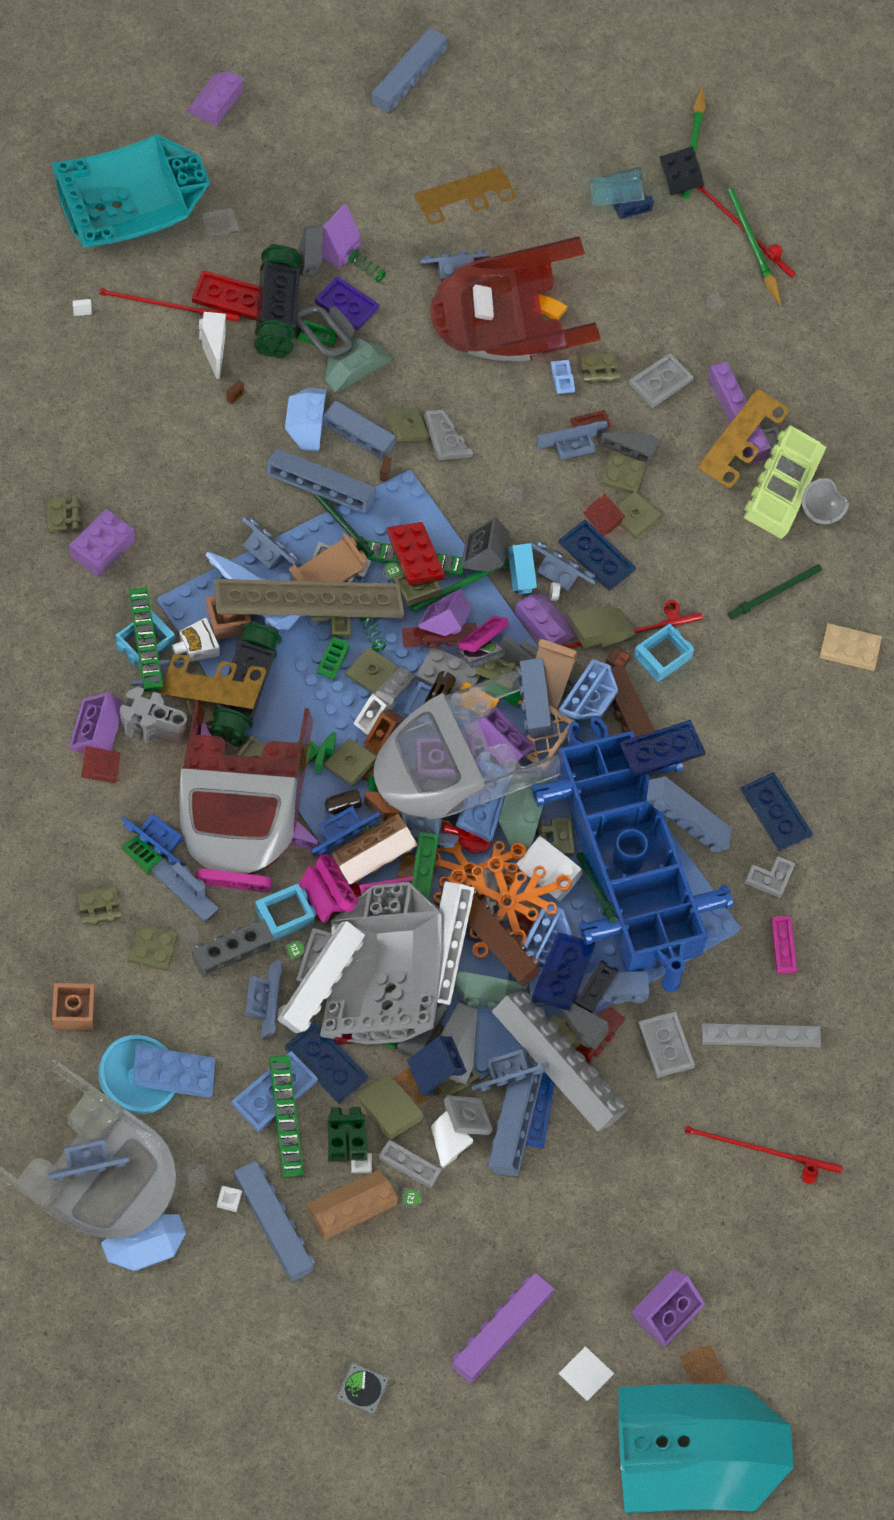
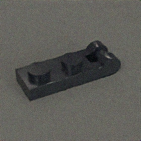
M601 960L575 1001V1004L593 1014L609 986L616 978L619 969L616 967L611 968L607 965V962ZM604 972L608 974V977H605L601 973Z

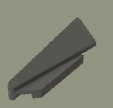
M504 635L498 645L501 650L494 652L493 656H500L502 660L517 663V666H520V661L535 659L538 648L526 640L519 646ZM572 672L564 691L566 696L570 694L576 685V682L572 680L574 677Z

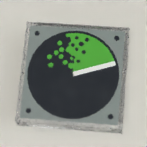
M493 639L485 643L476 652H469L460 648L456 649L457 656L471 668L505 655L504 649Z
M352 1362L335 1402L375 1417L391 1378Z

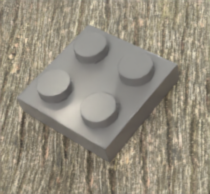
M447 1095L443 1100L455 1133L490 1135L493 1131L481 1098Z

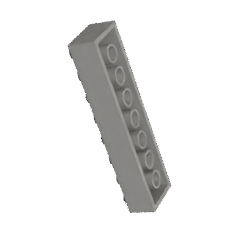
M519 991L507 995L492 1010V1013L525 1048L538 1065L546 1062L549 1063L548 1067L543 1068L544 1072L597 1132L612 1126L628 1110L625 1102L612 1092L611 1086L598 1076L599 1074L594 1067L588 1065L583 1054L573 1048L572 1042L558 1031V1026L554 1022L549 1021L545 1016L544 1010L534 1004L532 997L527 992Z

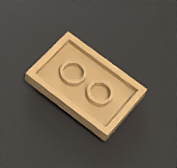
M827 623L819 658L874 671L882 636Z

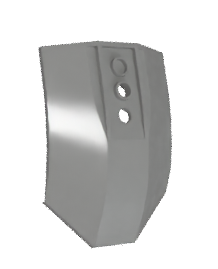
M409 882L372 885L357 898L358 903L353 911L341 912L330 921L332 923V935L340 923L347 921L365 934L362 939L363 945L351 956L353 957L352 962L341 971L343 975L340 980L330 988L332 992L326 1001L320 1033L321 1037L335 1039V1037L342 1038V1034L352 1033L354 1040H348V1042L365 1045L406 1041L432 1029L434 1026L442 966L443 931L441 912ZM389 986H396L392 993H386ZM393 1004L388 1010H385L387 1005Z

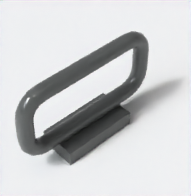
M309 306L297 311L296 324L323 355L335 357L350 351L355 328L336 306L331 307L329 313L320 306ZM311 313L320 314L345 345L333 350L327 349L301 317Z

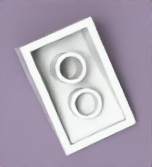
M204 312L203 319L199 320V340H202L203 350L216 379H220L226 336V314Z
M541 836L537 838L525 855L517 862L518 869L524 872L530 879L534 874L533 870L536 866L541 865L545 868L546 875L538 882L540 887L554 883L559 875L565 874L570 877L572 888L584 874V871ZM538 869L536 871L537 875H541L543 873L542 869ZM563 881L561 886L566 887L568 882ZM570 889L565 892L556 890L549 894L558 902H561Z

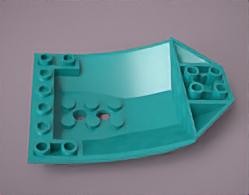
M157 133L134 144L102 154L52 162L61 207L71 232L83 248L133 239L170 227L189 216L210 185L209 177L199 154ZM117 202L120 203L122 207L116 209L112 206V204ZM100 207L104 209V211H98L95 208Z
M668 1384L619 1387V1440L625 1513L684 1510L755 1512L794 1468L791 1425L745 1386ZM665 1437L668 1439V1445L663 1448L658 1447L656 1444L657 1440ZM680 1437H688L690 1444L687 1447H680L678 1445Z

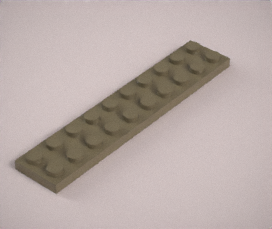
M214 579L213 583L217 614L403 618L404 616L399 584Z

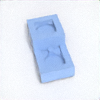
M569 360L551 362V371L557 394L575 393Z

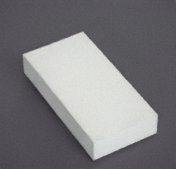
M475 284L473 287L475 317L491 321L494 318L492 290L490 287Z

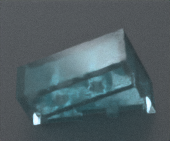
M641 167L590 180L592 206L645 200Z

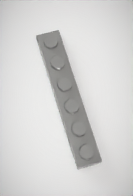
M705 1023L701 1025L702 1045L821 1047L820 1026Z

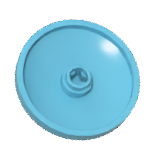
M143 1035L125 1036L113 1042L104 1052L98 1067L100 1086L109 1101L121 1110L132 1114L153 1113L164 1107L171 1100L175 1092L132 1086L135 1048L137 1045L168 1049L151 1037Z

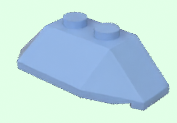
M307 388L289 396L285 430L300 450L319 452L327 389Z
M592 659L559 708V713L574 719H587L594 716L601 718L618 693L610 665Z
M553 905L548 907V911L555 909ZM557 907V912L554 915L547 914L546 910L542 908L524 943V946L527 948L525 953L528 957L533 955L540 963L537 966L541 971L538 975L557 970L573 938L564 910Z
M162 1214L151 1226L137 1234L123 1238H106L101 1244L109 1263L136 1271L174 1257L186 1235V1231L179 1214Z

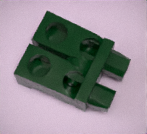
M351 1107L349 1110L350 1115H342V1108H331L330 1115H328V1162L346 1161V1139H348L349 1161L367 1160L368 1148L365 1114H362L360 1107Z

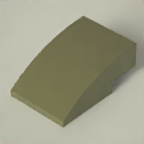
M594 607L569 613V625L584 649L597 644L603 648L636 636L620 608Z
M389 1074L355 1095L374 1124L382 1130L388 1140L394 1139L423 1120L421 1110Z

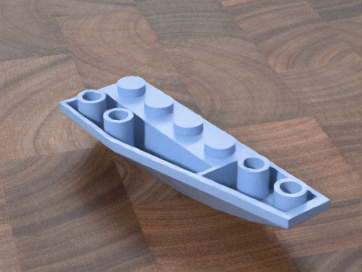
M210 552L206 553V556L210 559L209 563L218 568L226 579L266 580L239 563ZM301 615L262 616L265 618L264 622L268 626L276 627L279 630H289Z

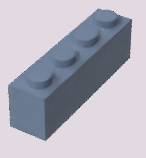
M335 400L323 415V425L382 461L395 447L396 436L391 431L381 428L376 422L369 421L362 414L354 412L343 403Z
M543 658L520 661L521 668L517 669L518 678L522 680L523 684L519 688L521 697H524L525 702L521 703L523 714L527 716V719L524 720L525 731H529L530 737L553 734Z

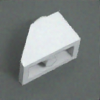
M376 692L372 693L353 724L369 735L380 713L388 709L392 710L396 701L390 704L376 697Z

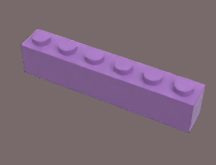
M723 362L710 366L708 380L731 423L747 403V400L728 363ZM758 425L747 439V441L759 449L751 464L767 460L771 449L760 425ZM751 447L744 448L747 457H751L754 450Z
M537 1273L532 1277L527 1276L521 1283L523 1287L518 1292L516 1290L513 1291L507 1299L509 1302L505 1306H499L494 1312L495 1317L491 1321L487 1320L481 1326V1332L477 1337L473 1335L467 1341L466 1345L468 1346L465 1350H459L452 1358L454 1360L452 1368L470 1384L553 1295L554 1288Z

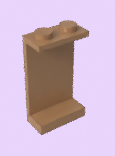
M344 532L342 540L297 568L296 565H293L289 568V572L294 581L345 582L367 567V557L362 550H357L355 547L357 544L353 537H348Z
M540 639L535 659L543 658L549 703L551 707L558 710L578 651ZM524 697L519 700L518 704L522 705L521 703L525 702Z

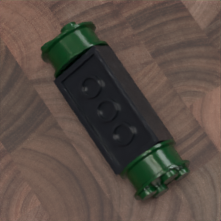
M271 244L261 254L263 263L260 266L255 328L257 338L254 341V347L260 355L275 356L282 359L294 349L292 339L295 336L300 279L298 264L300 263V255L295 248Z
M250 621L249 624L242 626L243 635L237 641V649L232 663L237 665L232 680L244 682L247 671L251 666L265 668L266 674L253 709L217 704L212 714L214 717L213 722L207 728L214 740L226 741L235 747H240L241 744L248 742V730L253 727V719L274 658L277 656V645L282 642V637L278 634L279 631L276 628L266 627L255 621ZM230 666L228 675L232 672L231 666ZM253 670L250 673V679L253 681L261 677V671Z

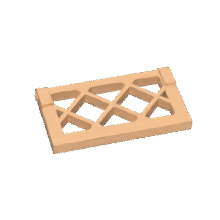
M551 706V714L556 719V721H552V724L557 723L558 734L545 735V737L536 739L530 737V734L527 736L534 745L536 741L546 739L547 750L537 752L535 748V752L530 753L526 757L527 760L535 765H540V768L543 770L546 769L566 739L570 723L575 721L559 713L558 710ZM561 722L568 724L563 733L560 732L559 727ZM559 736L554 747L550 749L548 739ZM549 752L544 762L538 759V754Z

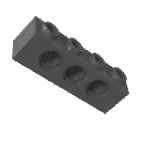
M265 919L254 921L248 927L235 929L224 937L218 936L210 943L199 944L192 950V958L201 976L205 977L273 948L275 939ZM253 937L255 940L247 941L246 938ZM229 945H236L237 948H235V949H230V948H228V946H229ZM216 952L219 955L217 957H212L210 954Z

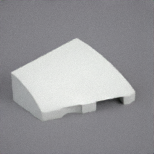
M447 1111L431 1126L442 1169L473 1143V1139L467 1133H455Z

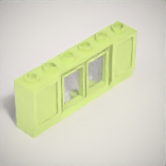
M791 425L785 431L781 430L778 434L777 440L779 441L771 449V459L768 458L764 465L766 470L760 474L757 480L759 485L751 493L753 498L751 501H748L744 508L746 511L745 519L781 539L789 532L802 503L804 490L811 483L826 449V446L822 445L821 442Z

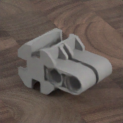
M136 687L128 690L126 694L128 706L122 704L120 708L121 729L126 737L132 738L136 730L143 733L140 741L145 743L156 740L157 737L175 743H182L187 739V716L184 712L165 706L159 693L153 692L149 700L142 697L144 688Z

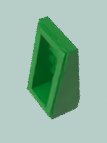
M303 320L312 332H316L315 336L324 346H334L337 334L333 329ZM299 329L297 340L312 343L304 332ZM327 334L330 335V339H329V340L326 339Z
M332 637L316 673L334 680L349 652L350 644ZM324 666L334 669L333 672L325 669Z
M136 835L121 847L146 874H149L151 869L162 860V857ZM136 842L138 845L130 850L129 847ZM141 847L142 850L139 853L135 854L134 852H136ZM147 852L148 854L141 859L140 856ZM149 857H152L150 861L145 862Z

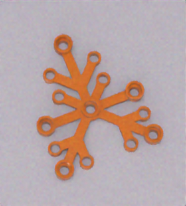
M442 820L441 829L444 824L452 826L448 820ZM459 840L454 848H444L442 846L437 848L434 868L440 867L450 871L462 869L465 873H472V869L475 866H481L483 870L489 869L488 861L478 865L468 862L461 851L462 846ZM497 841L493 845L491 858L497 856L503 860V870H506L507 873L504 874L505 882L509 884L507 886L509 891L515 880L513 876L518 871V865L516 863H507V861L512 859L520 860L526 853V847L522 843H514L511 846L510 852L503 854L505 844ZM445 851L454 854L460 865L440 859L439 853ZM496 863L493 867L499 868L500 864ZM477 869L475 875H480L481 870ZM466 873L467 878L476 881L472 874ZM450 876L441 877L439 887L443 890L444 884L442 882L453 883ZM457 876L456 881L462 880L463 876ZM437 892L434 894L433 903L440 906L441 901H438L436 898H442V893ZM476 896L480 901L484 899L482 896Z
M497 856L489 859L488 868L492 873H495L500 893L486 887L483 877L484 870L481 866H475L472 869V875L476 878V881L467 878L466 873L462 869H455L450 875L453 883L462 884L464 882L467 886L472 885L479 893L477 896L485 895L497 901L500 907L497 915L503 920L507 913L515 935L513 939L517 943L516 938L522 936L521 942L523 945L527 940V936L524 931L520 930L514 910L526 915L530 921L537 920L539 914L535 908H528L520 904V902L527 900L545 909L547 914L554 915L557 912L556 904L554 902H547L538 896L556 890L565 892L572 886L570 877L562 874L556 878L554 883L536 888L539 880L546 875L545 868L538 865L534 868V874L523 893L517 894L521 885L527 882V876L524 872H517L515 874V880L508 891L502 872L504 862ZM499 863L500 867L498 869H494V864ZM477 869L481 870L480 875H475ZM538 869L543 870V873L541 875L536 874V871ZM523 875L524 880L518 881V876ZM457 876H463L461 881H456ZM563 881L568 882L566 887L561 886ZM506 900H511L510 905L504 904ZM553 905L555 907L553 911H548L549 906ZM535 912L536 915L535 917L531 918L529 917V913ZM471 928V929H470V935H471V937H472L473 939H480V937H479L478 935H477V936H473V931H474V930ZM482 940V942L474 944L473 953L477 958L484 959L489 954V947ZM484 948L485 952L483 954H479V949Z

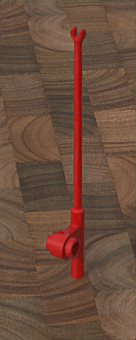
M704 185L701 186L702 188L697 187L698 191H702L744 231L741 222L705 189ZM755 237L758 245L764 250L767 257L776 263L790 278L793 277L795 272L780 258L783 252L781 246L776 243L766 247Z
M104 288L100 289L102 291L100 295L102 296L111 295L196 312L200 315H204V312L226 314V320L239 322L240 315L201 307L194 308L111 292Z
M668 600L663 606L668 620L633 630L635 633L664 628L669 623L672 626L702 620L703 616L700 612L680 617L678 602ZM671 605L673 610L668 609V606ZM579 641L571 644H563L561 646L572 648L581 646L582 644Z
M686 1126L685 1129L686 1134H696L805 1164L801 1178L807 1184L817 1180L819 1174L817 1168L840 1174L842 1171V1166L730 1139L695 1130L690 1126Z

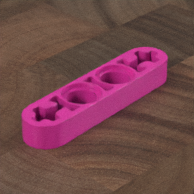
M321 854L316 861L319 872L338 905L345 911H353L358 903L355 894L334 858L328 854Z
M198 869L195 877L196 879L199 878L205 885L265 893L271 891L272 879L265 876L211 869Z

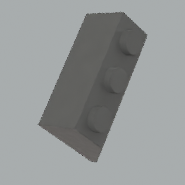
M497 517L467 533L461 563L463 568L491 572L503 566L509 531Z

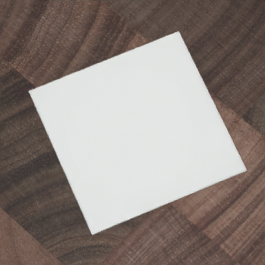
M585 1346L558 1374L588 1401L614 1373Z

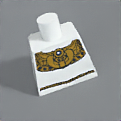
M207 618L181 630L180 642L172 645L174 654L186 653L190 657L191 662L219 657V645Z

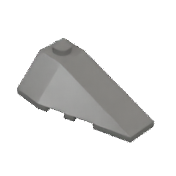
M459 1002L441 1036H452L467 1070L462 1076H450L449 1079L466 1085L474 1066L477 1009Z

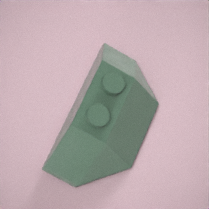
M357 338L352 341L350 351L328 358L325 382L336 394L394 358L383 345Z
M531 774L508 785L498 823L510 847L514 843H522L526 847V852L531 847L543 806L537 807L531 785L535 783L539 785L549 783V779Z
M457 971L454 991L463 1003L473 1007L484 1006L490 1010H493L507 995L519 991L526 992L527 984L522 987L520 983L462 971Z

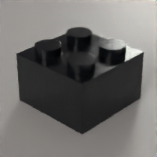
M693 146L659 156L671 195L704 185Z

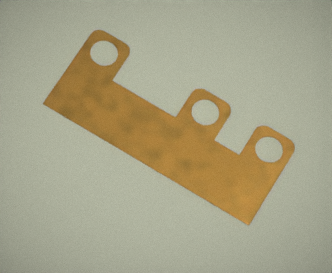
M501 166L414 194L430 225L445 221V216L440 207L468 199L472 209L478 211L489 207V202L484 195L486 192L495 190L502 202L513 200L517 197ZM508 189L512 192V196L510 198H503L501 191ZM476 198H482L485 204L482 207H476L473 201ZM432 212H437L441 217L438 221H432L429 215Z
M757 388L697 468L724 486L732 487L739 479L740 473L728 466V464L735 456L746 463H750L758 454L759 449L747 441V439L765 416L776 423H780L789 413V408ZM777 407H781L784 410V414L780 418L773 416V410ZM746 447H751L754 450L753 455L749 458H745L742 455V451ZM727 472H733L735 475L734 480L730 483L725 482L723 479L724 474Z
M181 654L173 655L163 680V690H160L159 694L253 709L266 674L265 668L249 667L244 682L232 680L237 668L235 663L220 662L215 676L208 677L185 673L190 657ZM177 658L185 660L182 668L177 669L174 667L173 663ZM225 665H229L232 668V672L228 676H223L220 673L221 668ZM253 670L261 671V677L256 681L250 679V673Z

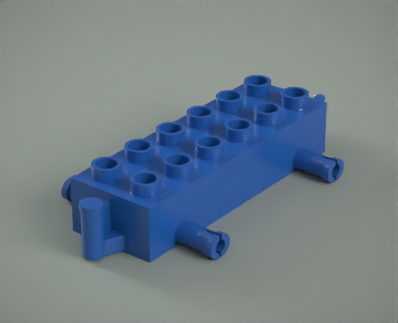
M596 716L592 717L590 721V728L596 733V739L584 742L579 737V724L573 721L570 723L567 733L569 747L559 749L555 771L559 780L541 785L535 783L531 785L537 807L544 806L546 802L562 798L566 799L586 859L608 902L614 907V914L617 918L616 923H610L608 918L589 923L586 921L579 922L581 937L585 936L582 938L585 945L592 944V941L614 936L626 972L644 971L663 966L666 970L663 980H661V985L666 991L674 992L679 989L685 968L684 960L702 956L708 936L700 913L723 907L726 909L733 908L732 895L727 885L720 886L718 890L693 896L664 815L646 801L649 780H651L650 776L671 771L677 773L683 770L682 760L679 757L680 754L677 749H673L667 754L643 759L633 731L609 736V731L604 721Z

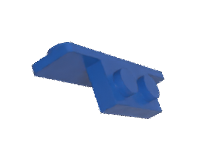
M353 806L319 825L327 841L312 849L311 853L313 856L316 854L320 856L329 851L328 847L333 844L336 847L345 842L344 838L352 835L354 837L361 833V828L367 825L372 827L377 824L381 814L377 812L361 821Z
M152 813L141 828L124 816L121 818L125 822L123 825L132 833L134 830L140 834L138 836L139 839L146 844L148 842L154 845L153 849L160 855L166 854L171 864L175 865L178 862L182 866L186 865V863L172 853L183 839V836Z

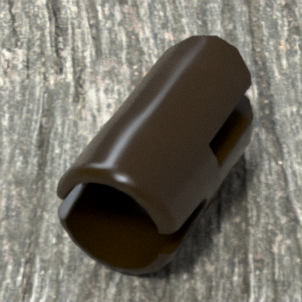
M445 671L439 672L425 702L443 693L444 697L449 696L456 678L449 672L443 677Z
M356 789L330 796L325 800V808L332 814H339L351 806L354 809L362 807L361 797Z

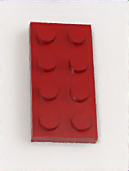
M203 270L191 300L196 304L256 320L259 286Z
M423 522L387 527L388 537L408 585L444 580L445 573Z

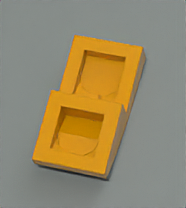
M537 294L527 305L529 309L541 316L545 314L556 322L567 311L568 307L558 300L541 294Z

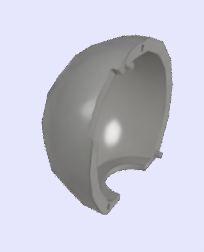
M829 478L811 482L805 488L802 495L804 513L811 521L820 525H829L840 520L846 514L849 506L847 499L840 495L836 485Z

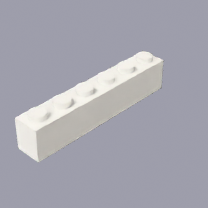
M445 882L439 908L442 915L443 947L437 1002L448 1005L451 1003L475 889L474 887Z
M347 921L340 923L277 1020L294 1033L305 1032L311 1024V1017L320 1011L322 1007L320 1004L323 999H327L331 994L332 989L330 988L332 985L337 983L342 977L341 971L352 962L353 957L351 956L363 945L362 939L365 934Z

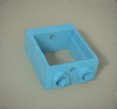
M531 543L507 547L513 591H518V594L532 593V589L537 588Z
M151 610L154 632L162 639L157 644L159 656L175 644V634ZM132 622L116 634L115 645L120 652H124L127 655L131 664H136L140 668L138 654L127 643L129 639L135 636L134 623Z
M669 623L635 647L634 657L659 682L692 659L694 649L692 644L681 636L680 631ZM667 638L682 655L663 667L649 650Z
M298 884L255 901V910L260 920L265 919L275 940L315 923L316 911L313 905L309 906L307 893ZM296 895L306 915L277 927L267 907Z

